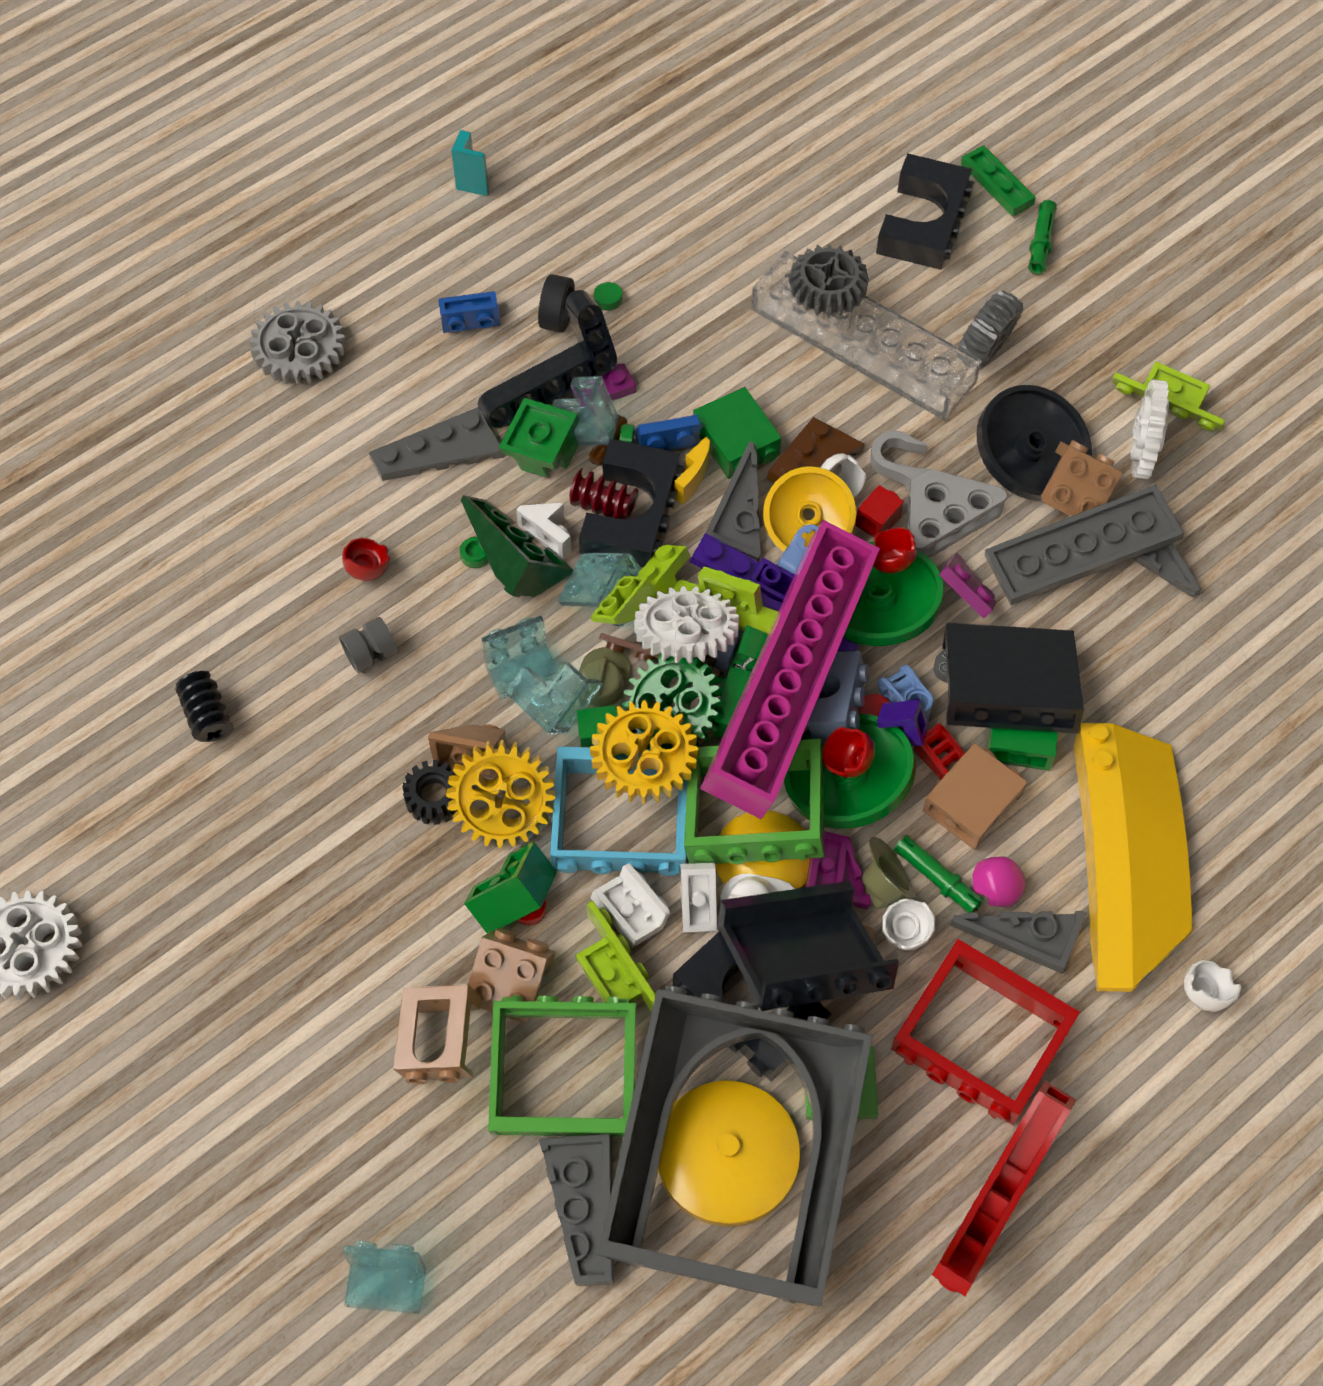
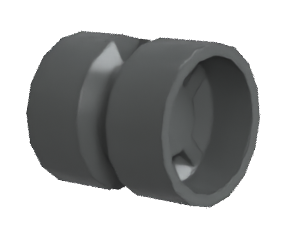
M381 617L363 624V630L361 631L353 629L339 636L342 648L357 673L373 666L374 659L376 658L383 661L398 653L394 639Z

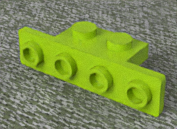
M1156 361L1144 384L1115 372L1112 378V383L1116 385L1115 389L1129 396L1135 393L1144 397L1148 383L1152 379L1167 381V390H1169L1167 399H1169V409H1171L1170 413L1183 420L1189 417L1199 421L1197 425L1207 431L1214 432L1215 429L1222 431L1226 420L1199 409L1210 388V384Z
M705 566L698 574L699 585L679 580L673 588L676 592H680L681 587L685 586L687 591H692L696 586L700 593L710 589V596L722 594V600L729 599L730 607H736V614L739 615L738 629L742 631L748 625L769 634L778 614V611L763 607L760 584Z
M593 900L586 904L587 915L603 939L576 954V961L603 1002H608L609 997L629 999V1003L642 998L652 1013L657 990L653 991L648 984L649 976L640 962L634 963L628 954L631 952V949L622 934L616 936L610 927L613 925V922L604 907L598 909Z

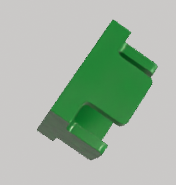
M524 398L499 446L501 454L515 458L521 470L546 478L549 473L547 468L555 470L558 463L561 467L568 468L579 445L574 432L580 418L577 413Z

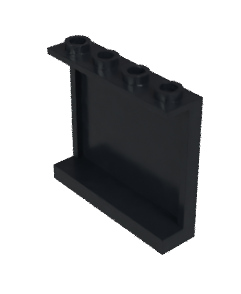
M946 623L942 649H946L949 699L946 713L947 725L1079 733L1084 706L1074 630Z
M850 881L721 900L718 928L761 1011L894 989L899 961L897 959L884 961L852 907L855 889Z

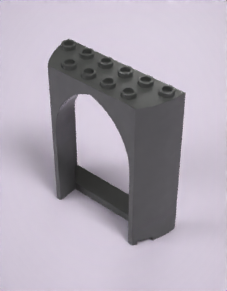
M666 986L665 990L657 989L597 1254L609 1260L624 1262L628 1266L646 1267L781 1298L782 1301L789 1303L798 1302L810 1306H822L873 1035L865 1034V1028L856 1025L844 1024L843 1029L829 1026L830 1021L819 1017L810 1016L807 1021L793 1018L794 1013L782 1009H772V1013L759 1011L756 1004L737 1001L736 1006L722 1003L723 998L712 994L703 993L701 998L687 995V990L675 986ZM753 1039L765 1041L781 1053L790 1063L805 1089L812 1116L811 1153L786 1281L642 1249L668 1125L678 1095L691 1075L712 1055L733 1044Z

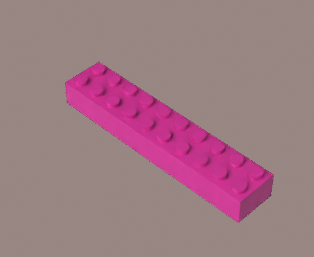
M825 520L821 522L810 539L702 783L701 790L759 819H762L774 804L880 548Z

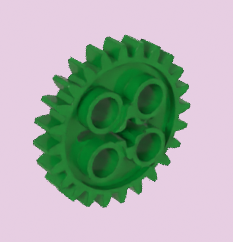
M659 654L658 664L650 659L647 660L649 667L647 671L641 668L637 669L641 676L639 680L629 679L634 688L633 690H624V693L631 698L630 701L622 703V707L629 710V702H633L636 709L641 708L643 700H646L647 705H649L651 701L656 699V702H660V711L664 712L671 706L672 717L683 714L682 725L688 723L692 725L690 734L697 736L696 745L694 746L699 747L698 740L700 738L709 742L710 739L706 733L708 729L718 730L716 725L712 723L713 720L723 719V715L716 711L718 707L725 705L724 701L717 698V696L724 693L723 688L715 686L720 681V678L715 674H711L713 669L707 664L703 665V662L698 657H695L692 663H688L686 658H681L678 663H675L673 656H670L669 660H662V654ZM678 676V683L673 688H670L672 679ZM699 697L697 707L690 709L691 702ZM637 728L632 730L631 732L634 734H642L645 732V730ZM655 730L651 736V739L654 738L655 734L660 730ZM664 743L660 745L662 749H671L674 747L672 744Z

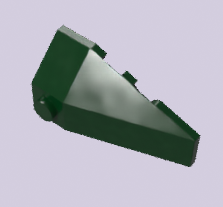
M462 496L461 503L494 575L504 585V590L514 597H520L521 595L536 597L571 575L573 569L555 551L549 547L542 550L532 542L535 536L528 531H522L517 527L510 526L512 519L487 500Z

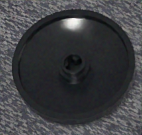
M1017 385L1005 389L987 404L978 420L977 445L985 467L1000 485L1015 495L1026 499L1042 501L1041 495L1062 457L1055 452L1061 441L1070 445L1073 440L1089 448L1086 454L1092 456L1091 438L1081 415L1065 398L1044 387Z

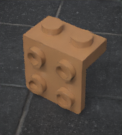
M1073 440L1070 445L1061 441L1055 452L1062 457L1041 495V500L1043 503L1069 516H1074L1107 503L1123 472L1112 467L1115 463L1114 460L1100 453L1094 458L1086 454L1089 448Z
M497 928L496 931L492 930L481 938L468 983L481 996L480 1008L493 1012V1001H502V997H512V995L522 996L523 1001H536L544 971L553 964L556 951L547 949L548 944L539 940L528 939V942L517 939L514 932L506 929ZM507 1017L522 1023L527 1022L530 1019Z

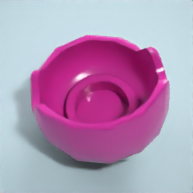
M1005 856L981 860L976 864L972 874L975 892L985 895L989 899L988 904L990 906L1011 907L1020 901L1026 888L1023 871L1014 860Z

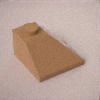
M472 724L430 732L428 736L433 760H439L441 767L444 762L448 763L450 770L454 768L455 764L464 766L461 760L464 753L473 758L474 746H477L484 752L487 741H490L494 749H498L500 741L504 740L505 747H507L505 730H501L491 724L483 726ZM485 769L481 772L483 777L494 779L498 777L497 772L492 769Z

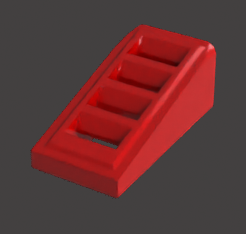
M941 723L927 731L923 745L914 746L913 750L940 780L949 772L946 766L953 761L957 763L965 754ZM936 742L939 743L937 746L931 749L930 746H932ZM946 751L948 755L940 760L937 756Z

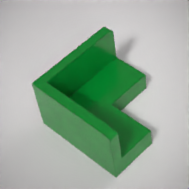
M532 842L509 854L499 873L474 885L464 905L486 933L492 930L496 931L497 928H502L541 908L557 871L538 845Z

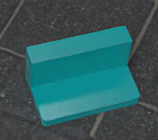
M460 130L451 149L456 190L487 196L489 185L486 156L482 152L473 151L471 132Z

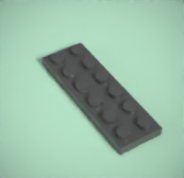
M1155 484L985 549V557L1010 605L1180 541L1183 539L1184 532Z

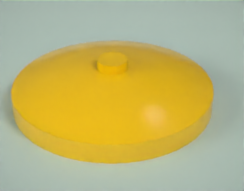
M716 1081L703 1084L690 1090L675 1102L659 1166V1177L673 1202L693 1218L707 1224L722 1227L750 1224L773 1212L785 1200L792 1189L800 1161L798 1134L787 1111L774 1097L762 1089L738 1081Z

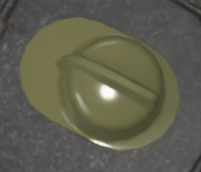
M601 647L592 650L584 657L575 685V696L583 709L615 705L617 709L622 704L626 695L624 690H627L631 674V664L627 656L623 653Z
M871 837L868 843L873 859L864 871L862 880L865 884L866 893L870 895L874 906L882 909L905 897L915 899L916 894L910 886L902 863L895 852L880 838Z

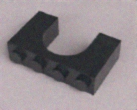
M907 153L900 172L897 193L931 201L941 209L943 215L932 221L918 222L886 214L878 235L876 254L942 270L944 260H950L954 243L951 242V239H957L961 222H958V218H964L968 202L964 201L965 197L970 198L973 191L974 181H970L972 169Z
M615 439L609 440L602 462L605 481L611 482L614 479L616 483L637 487L651 497L653 504L644 514L633 519H615L586 513L579 535L580 555L641 568L649 562L656 550L663 545V541L660 540L661 534H667L670 524V515H667L669 508L674 509L678 491L674 490V481L685 471V466L680 465L681 453Z
M720 931L673 974V986L687 990V995L701 998V994L706 993L723 998L722 990L726 982L739 970V967ZM820 1002L790 1006L786 1009V1011L794 1013L793 1018L805 1021L810 1016L823 1018L831 1021L832 1014ZM761 1039L747 1040L729 1046L733 1052L737 1053L740 1051L748 1059L747 1064L759 1077L766 1076L771 1082L790 1064L781 1053Z

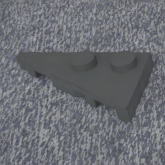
M749 441L706 533L759 562L761 552L757 453L755 443Z
M1173 543L1133 558L1134 561L1189 596L1195 597L1200 595L1201 587Z
M1041 911L1037 914L1029 912H1000L999 915L993 916L964 913L962 915H954L950 926L1059 973H1063L1086 912L1075 911L1074 914H1053L1052 911Z

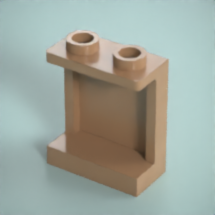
M974 743L926 796L922 811L972 849L976 850L983 842L986 832L1015 799L1019 800L1023 795L1027 781L1023 779L1017 770L1008 768L998 761L990 750L981 748Z

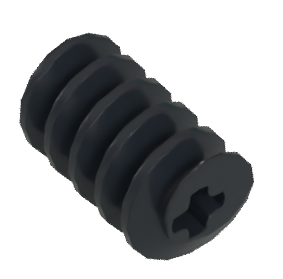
M209 671L189 673L180 678L175 687L184 715L187 718L189 728H191V734L199 742L221 740L229 736L234 730L233 724L229 722L230 716L225 711V703L221 701V693L217 690L218 685L215 680L210 679L211 674Z

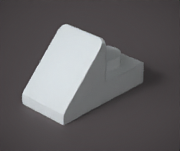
M563 503L521 505L516 509L518 526L522 530L535 536L534 539L545 547L551 548L563 560L572 552L571 536L567 529L560 525L565 520Z
M715 863L680 864L683 933L717 931Z

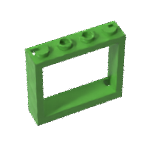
M821 739L800 740L788 768V771L810 770V830L698 837L701 777H706L719 746L698 747V757H695L697 767L696 769H690L692 771V779L690 781L687 780L684 848L689 864H743L753 861L776 862L787 859L806 860V858L824 857V763L822 761L823 749Z
M517 995L502 997V1001H493L488 1132L491 1135L585 1136L610 1134L611 1137H624L635 1089L636 1003H629V999H618V997H609L608 1002H594L593 997L587 996L573 997L572 1002H558V997L538 996L537 1001H523V997ZM506 1017L625 1019L623 1118L502 1117Z

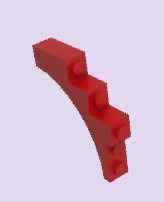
M1047 1081L1043 1082L932 1273V1276L937 1278L939 1283L951 1292H958L964 1297L967 1295L1000 1233L1076 1102L1075 1098Z

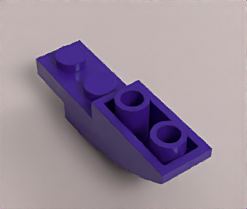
M707 533L702 537L689 561L701 569L705 566L760 584L761 592L783 603L794 578L793 573L771 561L762 558L759 563Z

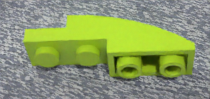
M662 545L658 548L637 576L624 575L617 582L614 589L601 601L599 607L590 616L592 622L621 624L635 620V612L640 611V603L647 604L648 596L657 599L658 591L665 595L669 594V588L673 589L677 583L675 575L691 556L687 547Z

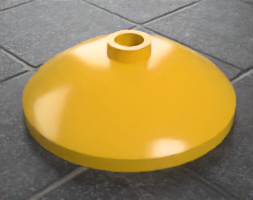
M819 467L797 468L782 475L770 488L763 509L764 525L773 543L784 552L787 546L789 547L796 532L805 525L812 524L819 527L821 522L825 520L852 533L856 520L855 501L846 483L831 471ZM805 509L813 510L814 518L812 520H806L803 517ZM813 530L808 534L802 533L801 537L805 539L803 544L805 547L808 546L810 539L815 533Z
M768 810L762 819L747 812L735 817L722 829L719 836L805 830L791 817L780 812ZM806 858V860L787 859L776 862L753 861L743 864L719 863L715 864V869L723 885L737 875L755 874L780 879L789 883L794 889L803 888L806 885L810 858Z

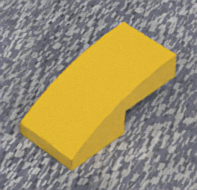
M707 437L686 455L685 472L674 481V490L678 491L677 501L681 504H684L693 495L705 476L710 458V440Z

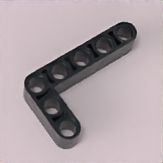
M576 290L572 292L565 302L566 310L578 341L577 344L495 386L480 396L477 403L478 408L492 427L503 428L511 424L524 398L549 404L608 373L616 366L617 354L603 312L586 291Z

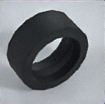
M549 274L546 278L538 309L540 328L562 333L567 329L570 319L565 302L567 297L575 291L574 279Z

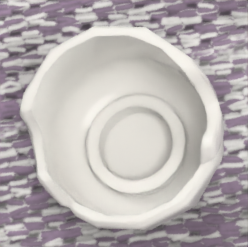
M835 454L826 459L820 467L839 476L849 487L853 498H856L862 491L866 480V473L862 470L858 461L849 454Z
M909 898L901 899L891 904L883 915L882 932L888 942L894 947L905 951H914L925 946L934 934L935 916L925 902Z
M1200 960L1192 964L1187 969L1184 979V989L1188 998L1199 1009L1217 1012L1232 1005L1238 999L1242 989L1240 984L1233 983L1232 971L1230 969L1219 967L1213 961Z

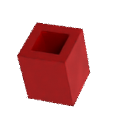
M879 485L857 508L855 526L873 538L878 533L891 529L901 518L904 500L894 491L887 490Z

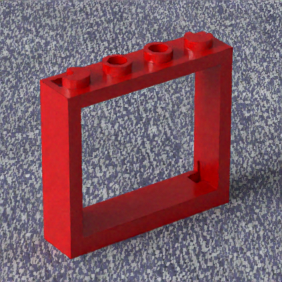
M957 939L894 1038L891 1050L904 1058V1063L908 1065L915 1064L925 1070L926 1075L932 1081L941 1085L946 1083L957 1090V1095L971 1104L976 1102L986 1108L988 1114L995 1120L998 1117L1014 1125L1080 1014V1011L960 939ZM954 966L1057 1028L1053 1038L1015 1101L910 1036Z

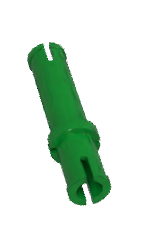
M1043 200L1042 203H1039L1034 239L1031 240L1029 246L1031 256L1028 270L1033 274H1042L1043 271H1046L1047 258L1052 251L1051 235L1057 210V204L1052 200Z
M905 835L896 844L894 852L898 853L941 890L940 894L943 897H949L967 913H974L973 910L977 911L981 907L984 899L962 882L963 878L959 874H953L911 839L909 835Z

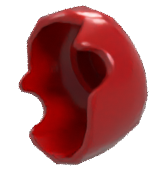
M901 527L891 528L878 533L874 537V546L880 549L873 567L879 572L889 574L907 570L915 561L917 546L914 535L909 529Z
M363 537L351 540L342 552V563L345 571L354 579L362 581L376 580L385 573L391 558L388 556L386 545H379L376 541Z
M837 728L828 736L822 750V761L826 768L844 778H855L864 774L870 768L875 757V743L867 733L858 728Z

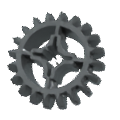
M817 244L814 251L807 248L804 255H798L796 262L791 267L789 284L792 297H796L797 305L804 304L806 312L811 309L815 310L816 316L823 312L826 313L828 318L832 313H836L840 317L843 310L851 313L854 306L859 307L862 299L867 294L869 277L866 264H862L860 256L853 257L852 249L844 252L841 245L837 249L831 248L830 244L826 248H821Z
M1004 290L998 291L980 308V311L968 326L967 331L963 334L958 347L959 355L964 358V361L979 368L990 362L991 358L1001 349L1014 327L1018 324L1017 322L1023 312V303L1017 300L1016 296Z

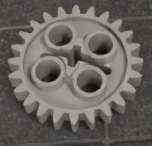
M297 301L295 307L291 308L286 302L284 310H280L275 306L273 307L274 315L264 313L265 322L256 321L258 329L251 330L253 338L249 339L251 354L257 368H262L265 376L272 374L273 381L278 380L282 376L284 384H288L291 378L295 379L297 385L300 384L301 378H306L308 383H312L313 375L322 379V371L333 372L331 363L339 365V356L345 355L344 346H346L343 325H340L338 317L333 318L332 310L324 312L321 304L313 309L310 301L305 307H301L300 302Z

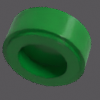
M604 282L594 289V301L601 310L610 311L621 305L623 301L622 290L616 283Z
M622 425L620 441L634 443L635 425Z
M470 537L462 542L460 558L465 566L476 569L488 563V559L477 537Z

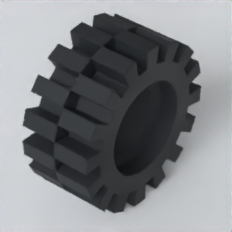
M433 760V766H428V762L424 761L422 762V769H419L416 765L412 768L413 775L407 773L405 776L406 783L403 782L402 788L407 810L409 813H412L413 818L417 821L421 817L424 824H429V820L432 819L434 825H439L440 818H444L446 823L451 820L450 814L454 815L458 811L448 810L447 808L448 802L453 799L446 797L445 794L438 801L428 802L421 797V791L429 784L438 783L442 784L447 792L448 788L453 787L448 784L449 776L458 775L454 773L453 768L450 770V765L446 762L441 767L439 760Z

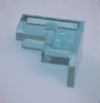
M602 376L573 377L570 387L575 398L554 399L552 406L578 414L580 421L574 434L579 445H608L609 440L614 437L619 417Z
M563 662L548 684L529 667H522L505 693L548 734L568 733L577 721L576 710L585 709L603 683L598 679L585 678L569 662Z

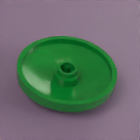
M917 550L915 561L907 570L889 574L879 572L872 566L843 637L861 645L889 646L911 640L927 630L938 617L943 605V581L939 576L940 572L937 566L919 550Z
M859 713V730L867 733L875 743V757L870 768L864 774L855 778L841 777L829 771L824 765V827L835 829L862 827L884 818L904 801L915 779L916 763L908 738L897 726L879 728L877 724L878 716ZM809 729L802 735L800 740L812 739ZM810 770L787 771L784 785L788 797L794 808L810 821Z

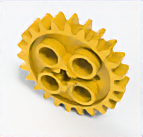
M643 700L641 708L636 709L633 702H629V711L625 712L618 706L617 717L607 713V725L597 724V732L599 734H592V744L594 746L590 747V756L594 757L591 759L592 769H598L596 771L597 780L606 779L604 782L606 790L614 786L616 787L615 794L617 798L626 792L628 793V802L631 803L635 796L638 795L641 798L642 804H645L647 797L652 795L656 803H658L660 793L664 792L666 796L671 798L672 787L682 791V779L689 781L692 779V771L690 769H696L697 767L695 757H698V747L694 746L696 745L697 736L690 734L692 726L690 723L682 725L683 714L672 717L671 706L662 712L660 711V702H656L652 709L648 708L646 700ZM637 728L645 730L642 734H634L631 731ZM660 730L655 734L654 738L651 739V736L654 733V731ZM664 743L672 744L674 747L671 749H662L660 745ZM618 754L628 756L625 760H617L614 757ZM637 765V768L634 771V773L628 774L634 768V766ZM647 769H653L658 773L648 776L642 772Z
M504 740L500 741L498 749H494L490 741H487L484 752L477 746H474L473 758L464 753L461 759L464 766L460 764L454 765L453 771L458 776H449L448 784L453 787L448 788L446 792V797L453 799L448 802V810H458L453 815V822L464 821L461 832L464 833L472 829V840L475 841L482 835L485 837V846H488L492 839H496L498 848L502 847L504 839H508L512 847H514L516 837L518 836L525 842H528L529 830L538 835L540 827L537 822L547 825L548 816L544 812H553V804L548 801L554 800L556 794L555 791L549 790V788L554 786V778H545L549 774V766L538 767L541 763V756L538 755L530 759L529 747L522 753L518 752V742H514L511 749H506ZM485 769H492L497 772L498 777L489 780L484 778L481 772ZM518 778H525L530 782V786L521 789L516 787L513 781ZM478 785L480 788L473 789L472 786ZM499 790L506 791L503 798L496 797ZM528 799L530 802L524 803L522 800ZM484 800L488 803L489 807L484 810H478L473 807L472 802ZM508 809H516L521 813V816L516 819H510L504 812Z

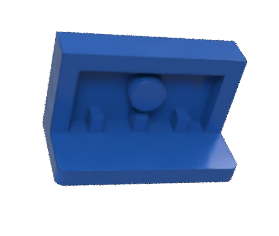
M495 291L438 299L443 333L501 326Z
M697 415L641 424L635 429V436L639 445L670 451L693 447L699 444L700 423Z

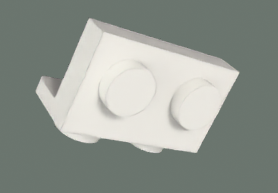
M630 863L622 867L618 877L595 889L591 895V899L598 908L604 907L611 917L613 926L623 935L631 948L663 930L670 915L666 902L654 893L644 876L636 871Z

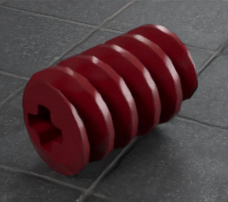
M581 468L571 484L569 500L572 506H579L581 504L583 510L587 511L592 508L594 514L599 515L603 512V516L612 518L614 516L615 519H626L631 515L635 507L639 489L634 488L629 495L627 494V484H623L618 491L616 490V480L613 479L608 486H605V476H600L598 481L594 482V472L590 471L586 478H583V468Z

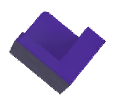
M920 699L883 703L877 719L879 728L897 726L905 732L911 746L923 745L929 724Z

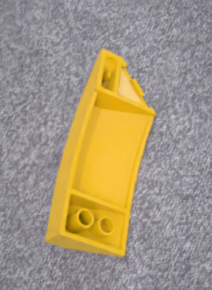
M1081 723L1079 733L1076 734L1073 750L1084 827L1089 895V938L1097 991L1132 992L1141 983V980L1151 970L1154 971L1170 955L1171 951L1180 942L1183 943L1192 932L1189 857L1172 745L1113 723Z

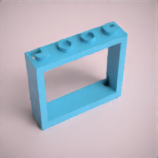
M557 747L554 789L556 794L553 804L550 850L551 865L563 873L591 870L596 874H607L611 871H621L622 867L628 863L641 874L645 872H659L663 876H675L681 873L680 864H686L684 835L687 780L682 779L683 790L678 789L676 853L563 850L568 773L596 774L598 769H592L591 759L594 757L590 756L589 747ZM618 754L614 758L617 760H625L628 758V756L625 754ZM637 765L628 774H633ZM647 769L642 773L653 776L658 772L653 769Z

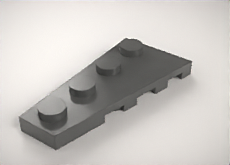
M478 407L369 452L370 459L382 481L421 474L422 470L437 468V470L447 469L450 464L465 461L467 465L478 463L480 458L491 456L494 459L504 458V454H501L499 450L500 444Z
M610 1134L539 1139L575 1284L578 1287L614 1284V1260H609L597 1254L613 1187L612 1137Z

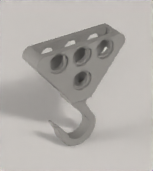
M888 431L880 434L874 440L870 454L871 465L881 476L898 481L907 488V529L914 535L917 550L924 553L927 557L931 558L1001 516L1006 499V491L1003 488L933 469L915 468L887 461L881 452L888 447H898L904 451L926 454L927 444L912 438L907 433ZM937 543V545L934 548L928 549Z

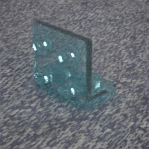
M584 553L581 555L569 580L565 584L558 602L562 606L599 607L601 601L609 595L624 575L637 576L642 568L631 554ZM625 623L612 624V625H613V626H624Z
M542 616L525 618L516 625L505 629L493 630L487 636L482 637L486 670L500 700L559 677V671L546 645L545 624Z
M355 1241L354 1246H344L343 1255L350 1265L344 1302L346 1307L420 1314L426 1267L420 1254L414 1252V1247L394 1244L391 1250L379 1249L377 1244L368 1241Z

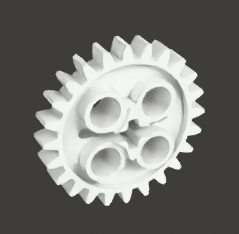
M1150 380L1145 390V396L1142 399L1141 408L1137 410L1132 430L1133 442L1130 459L1133 460L1131 465L1132 477L1149 480L1152 471H1154L1155 462H1157L1158 452L1162 451L1168 424H1166L1169 409L1167 381Z
M682 586L680 592L669 588V594L666 595L658 591L657 599L648 596L647 604L640 603V611L635 612L634 632L636 633L637 642H642L643 649L651 648L652 656L661 652L662 660L673 656L675 663H678L681 658H686L688 663H692L693 657H698L704 662L705 655L707 654L716 658L717 650L727 652V645H734L735 637H738L739 615L736 614V607H730V600H722V594L720 593L710 596V589L700 593L696 586L692 591H687L685 586Z
M26 890L24 898L20 899L16 892H12L11 901L8 903L0 897V947L6 946L4 952L0 954V994L4 999H8L12 991L18 1000H22L25 991H28L33 998H36L37 988L40 987L49 993V982L53 980L58 984L63 983L59 976L61 971L72 973V969L67 964L68 961L79 960L78 955L73 951V949L82 947L80 940L75 938L82 934L78 925H75L78 920L73 913H70L71 910L67 904H60L59 899L55 895L48 900L45 892L40 891L35 898L30 890ZM27 918L23 925L14 927L20 919ZM55 933L50 941L42 943L46 935ZM34 962L29 970L21 972L26 963Z

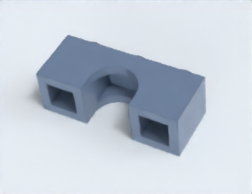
M860 651L836 653L822 687L824 698L817 699L807 725L811 738L821 739L822 745L825 744L828 736L837 728L859 729L860 727L858 711L859 707H863L865 702L864 684L869 682L868 664H863Z

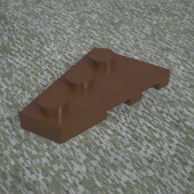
M813 417L768 470L767 479L775 483L782 475L791 470L801 467L820 468L826 459L835 454L845 453L846 455L853 454L856 456L863 452L865 443Z

